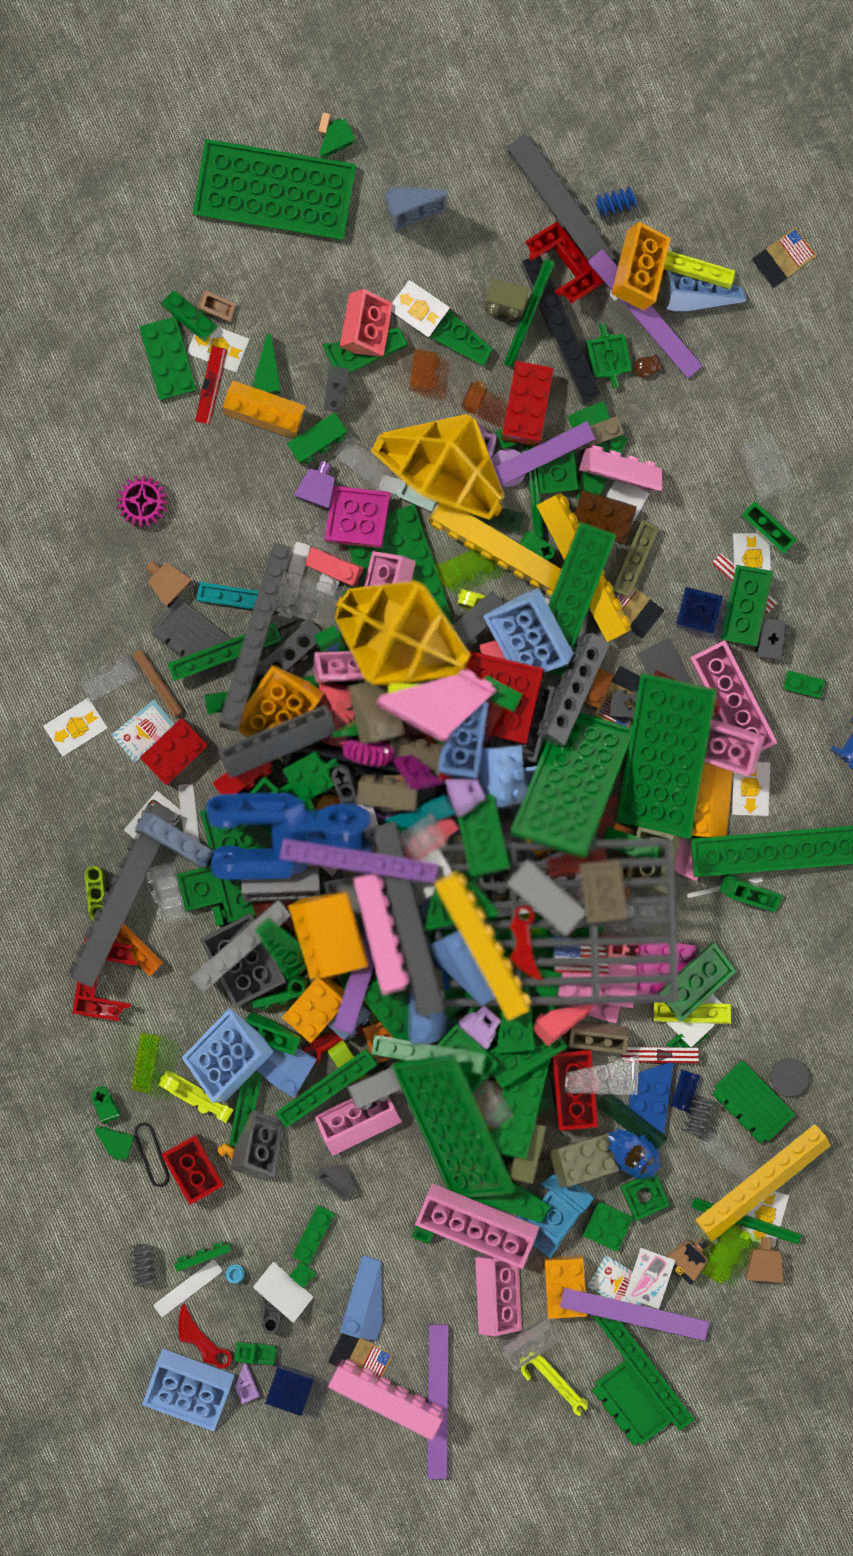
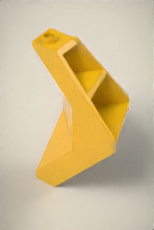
M463 414L379 434L371 452L418 494L489 520L495 515L498 516L503 508L501 503L505 496L475 418L468 414Z
M416 581L348 589L343 597L339 598L334 618L364 680L374 685L432 681L458 675L461 670L464 671L470 652L425 586Z

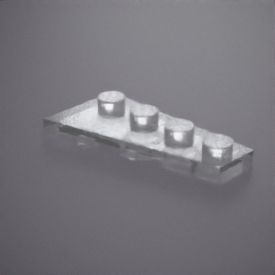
M639 1056L566 1073V1092L638 1095Z

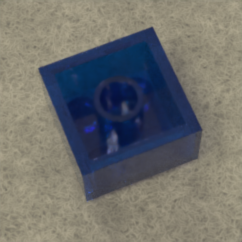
M685 587L674 626L710 635L714 634L723 596Z
M278 1363L265 1404L302 1416L315 1375Z

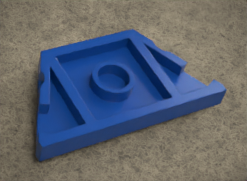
M665 1063L632 1075L628 1113L662 1136H664L673 1063Z

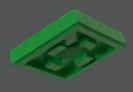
M656 1173L653 1178H635L620 1185V1189L635 1222L670 1206ZM643 1188L650 1192V1199L644 1203L640 1202L637 1198V1192Z

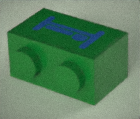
M334 625L314 635L321 652L350 651L348 645L343 643L345 639L341 631H337Z

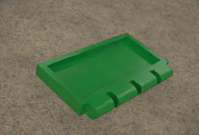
M742 1059L714 1085L717 1089L712 1095L720 1104L726 1099L728 1100L724 1108L734 1118L739 1113L742 1114L737 1121L747 1131L753 1127L755 1128L751 1135L759 1144L765 1139L769 1141L795 1116L793 1111Z
M623 1360L595 1381L597 1386L591 1391L599 1401L605 1397L607 1398L602 1403L603 1407L611 1417L616 1413L619 1414L613 1420L622 1432L628 1428L630 1429L625 1436L633 1446L638 1442L642 1445L672 1422L626 1360Z

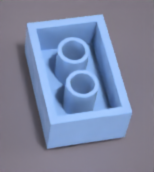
M505 745L481 749L479 775L480 787L484 796L493 794L496 807L522 804L525 798L522 746Z

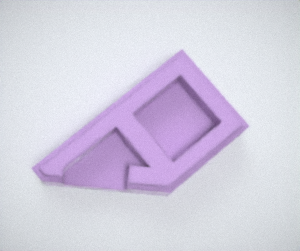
M247 1363L243 1364L235 1384L242 1404L260 1397Z

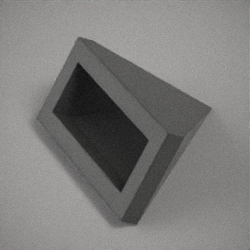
M324 1166L315 1176L317 1180L344 1201L354 1192L349 1166Z

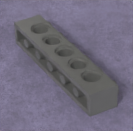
M310 619L258 665L252 686L257 685L256 680L259 676H266L273 663H279L282 670L291 674L296 669L294 665L297 662H304L310 656L309 652L313 648L316 650L319 648L314 635L321 631ZM303 637H307L310 640V644L306 648L299 645V641ZM288 650H293L296 653L295 658L291 661L285 658V653Z
M587 633L579 637L577 647L573 652L574 655L570 659L567 669L562 674V680L555 689V695L547 707L544 719L539 724L537 735L552 745H565L610 644L596 634Z

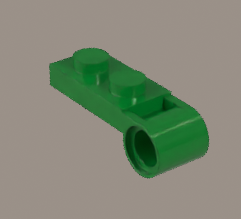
M302 975L296 976L288 984V989L255 997L251 1001L253 1008L260 1007V1009H266L274 1003H278V1005L288 1003L291 998L299 997L308 988V980ZM295 982L302 985L301 990L295 988Z

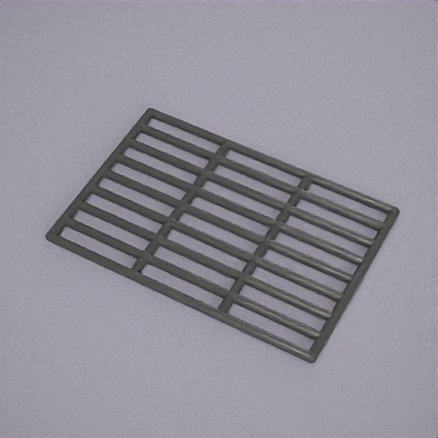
M672 839L595 840L591 842L587 852V860L531 862L537 869L581 868L580 865L583 863L610 861L595 860V848L665 846L666 858L620 859L621 867L666 866V878L622 880L623 887L667 885V897L625 898L626 906L667 905L668 917H631L588 923L587 919H580L574 927L590 926V938L531 939V947L590 946L591 957L536 958L534 960L536 966L591 965V977L542 978L541 980L521 978V969L509 959L513 967V974L519 977L522 986L592 984V996L530 997V1005L676 1002L678 1000ZM536 842L504 843L506 851H509L508 863L510 869L506 870L510 871V879L526 863L517 862V850H552L555 848ZM464 844L433 845L431 847L432 850L438 846L440 852H466ZM468 863L448 864L452 872L455 870L470 871ZM582 880L552 881L559 888H583ZM508 882L475 883L480 890L510 889L511 901H492L491 903L496 909H511V920L485 921L492 929L510 928L515 911L520 905L526 904L534 908L527 901H518V893L507 884ZM572 899L580 907H586L585 899ZM532 920L529 923L530 928L555 927L549 920ZM668 924V936L598 938L597 926ZM457 925L435 928V942L442 939V930L458 929ZM513 931L512 940H495L496 943L500 942L503 948H512L514 952L516 937ZM669 944V956L598 957L599 945ZM436 961V968L442 974L444 988L462 987L456 980H444V968ZM669 963L670 975L599 976V965ZM670 983V994L600 996L599 984ZM440 989L444 1007L481 1006L474 998L445 999V989ZM494 999L482 1006H500L497 999Z

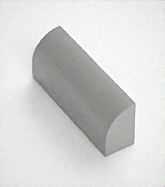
M528 860L507 883L564 935H567L587 913Z
M308 864L306 870L286 879H242L243 902L300 900L301 898L320 896L319 865Z

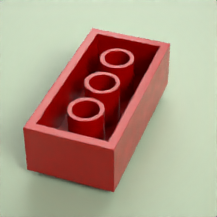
M516 361L501 440L535 447L540 444L553 367Z
M591 1050L562 1051L552 1058L558 1129L561 1131L598 1127Z

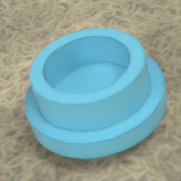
M238 1264L230 1265L225 1273L226 1279L233 1284L240 1283L245 1276L243 1267Z

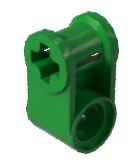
M526 531L519 544L551 562L555 553L554 547L534 533ZM545 550L548 551V555H542Z
M105 1086L95 1088L91 1099L101 1123L105 1125L120 1118L121 1113L108 1088ZM98 1092L105 1094L103 1100L96 1097Z

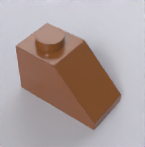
M599 668L584 704L599 709L613 674Z

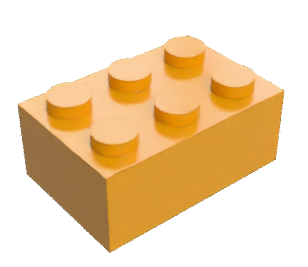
M329 976L316 978L286 1011L282 1019L311 1043L339 1012L345 990Z
M583 1256L544 1257L548 1319L586 1317L587 1313L560 1307L564 1288L585 1292Z

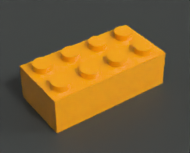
M639 221L628 229L611 294L643 311L655 303L671 238Z

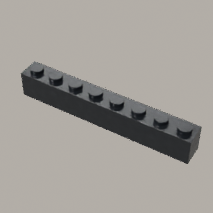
M541 256L532 261L529 258L525 259L521 263L532 290L543 265ZM549 276L538 305L580 402L583 405L600 398L601 393Z

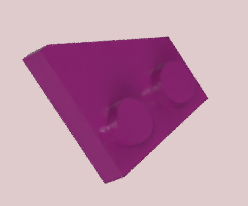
M413 755L399 756L394 760L395 766L411 790L442 786L445 781L439 780V778L431 774V768L421 763Z

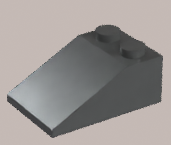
M251 1111L233 1151L230 1169L260 1180L275 1177L284 1128L283 1123L278 1119Z

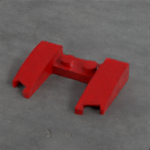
M558 221L525 241L530 251L529 259L531 261L555 249L574 274V279L555 291L557 295H562L570 300L571 304L590 294L603 283V280L587 263V259Z
M119 942L113 943L105 959L106 961L135 966L138 963L137 959L133 960L129 948H133V946ZM99 974L93 987L77 981L72 1014L120 1021L121 1018L118 1017L124 1008L129 1009L131 1003L95 997Z

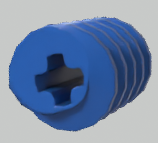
M629 186L626 187V193L620 188L618 194L613 190L611 197L607 192L604 193V198L600 194L596 196V208L600 219L602 213L609 217V211H612L614 216L617 209L624 213V207L630 212L631 205H634L636 210L638 209L635 194Z

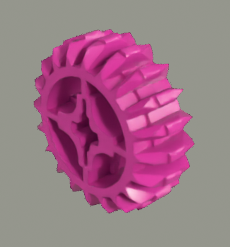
M142 475L141 481H139V478L134 476V483L128 479L127 482L130 484L128 487L125 484L121 485L125 489L124 492L118 490V494L122 495V498H116V501L122 502V504L118 505L117 509H124L120 515L125 516L127 514L126 522H129L132 518L131 525L135 526L137 521H139V527H143V522L145 521L147 527H149V520L152 519L156 524V516L160 519L163 518L159 512L160 510L163 512L167 511L162 505H168V501L162 499L168 497L167 493L161 494L165 488L164 486L157 488L160 484L158 480L152 484L153 477H149L148 481H146V476ZM140 486L138 495L128 498L129 493ZM146 486L156 492L158 499L147 497ZM144 496V499L147 500V503H143V506L141 507V504L137 501L141 500V497ZM127 503L137 505L138 516L133 515L129 511ZM157 505L151 514L144 516L147 507Z
M359 736L346 737L343 745V755L358 764L386 766L393 762L395 756L391 741H387V739L361 744Z

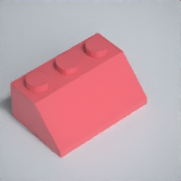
M365 289L349 293L340 347L354 354L384 356L393 303Z
M332 682L320 683L319 689L324 694L317 703L316 708L323 705L326 706L337 731L354 719V711L348 688L350 685ZM332 734L321 739V741L331 746L343 747L346 737H333Z

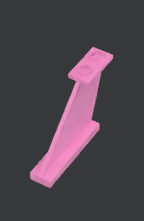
M461 670L455 676L381 695L375 705L437 740L444 742L450 732L491 696L496 689L492 687L489 681L477 679L473 672Z

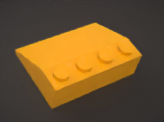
M272 665L247 702L239 732L246 737H250L307 713L315 708L324 692L310 682Z
M347 892L301 898L289 905L310 979L327 977L369 966Z

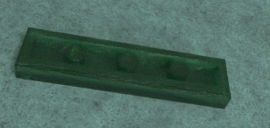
M606 1091L596 1102L597 1108L627 1131L639 1137L644 1135L649 1142L653 1143L657 1150L666 1142L668 1137L609 1091Z

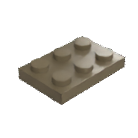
M620 859L581 864L588 923L627 919Z

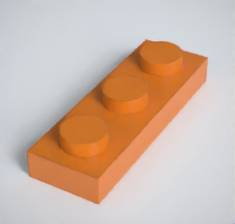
M123 923L114 942L132 945L133 948H129L132 959H137V965L150 977L163 962Z

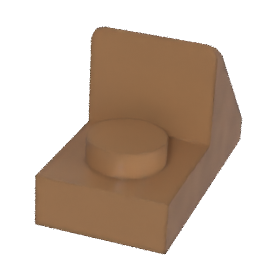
M203 290L198 309L203 315H212L226 322H231L236 303Z

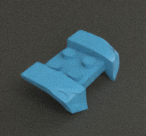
M553 1174L541 1183L542 1186L549 1189L543 1200L552 1205L543 1221L539 1223L519 1215L517 1217L539 1227L533 1245L549 1258L554 1255L573 1224L595 1198L579 1184L559 1188L556 1174Z

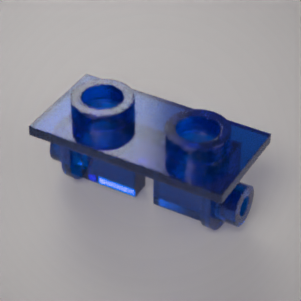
M681 1070L670 1106L689 1112L700 1077L699 1074Z

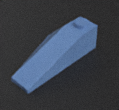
M665 271L664 301L667 310L686 312L742 303L746 300L742 287L732 284L731 289L675 272Z
M483 702L452 731L440 755L439 773L454 779L476 780L488 702Z
M459 930L429 945L438 964L481 1006L496 999Z
M409 987L408 1039L412 1044L433 1043L442 1040L447 1035L445 1011L420 1017V1013L417 1014L414 1003L417 1002L415 994H411Z
M271 1048L274 1053L256 1071L275 1087L294 1098L317 1059L301 1049H297L295 1056Z
M362 1255L340 1333L356 1338L377 1340L382 1325L381 1260Z

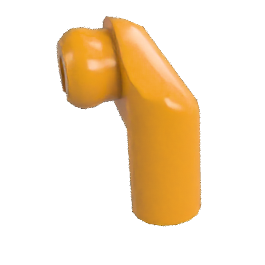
M223 1143L222 1146L217 1148L218 1153L222 1157L228 1154L232 1160L234 1148L227 1143Z

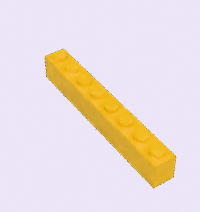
M560 493L536 506L565 560L578 526V519L574 513H571L568 507V499ZM603 569L589 608L606 641L609 642L630 631L631 622L624 615L620 600L615 598L613 587L606 580Z
M437 502L428 519V522L431 523L434 529L445 531L451 539L462 541L466 548L477 550L483 558L487 560L492 559L497 562L498 567L504 570L509 569L514 572L513 575L515 577L529 581L530 586L536 589L541 588L546 591L545 594L551 597L561 571L559 567L467 512Z
M455 870L436 880L435 886L505 1016L510 1020L529 1011L530 997L527 993H523L519 977L514 976L511 971L513 969L509 959L504 958L502 945L500 942L496 943L492 927L484 921L485 914L481 908H477L475 895L472 891H468L464 875L462 873L459 874Z
M814 1124L698 1217L695 1221L711 1242L714 1241L831 1146L828 1138Z

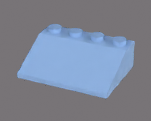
M539 588L524 593L483 616L505 658L508 660L542 667L544 672L566 665L574 655Z
M228 1009L186 1052L182 1059L212 1103L226 1101L274 1052L257 1031L232 1009Z
M162 1349L142 1405L214 1431L235 1375Z

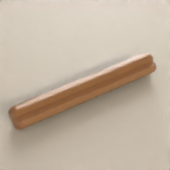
M138 650L135 652L133 657L172 715L176 717L181 714L182 709L143 651Z

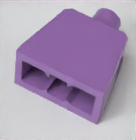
M321 461L318 471L309 469L294 496L329 510L335 484V478L328 475L332 465Z

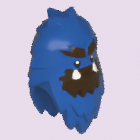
M616 1129L617 1132H608V1139L611 1144L608 1145V1148L614 1154L619 1170L625 1171L626 1174H630L634 1178H653L661 1164L659 1163L660 1156L658 1150L652 1142H649L644 1135L639 1137L621 1129Z

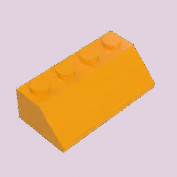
M233 381L226 394L223 415L294 439L297 437L306 406Z
M707 762L704 763L692 836H727L733 771Z

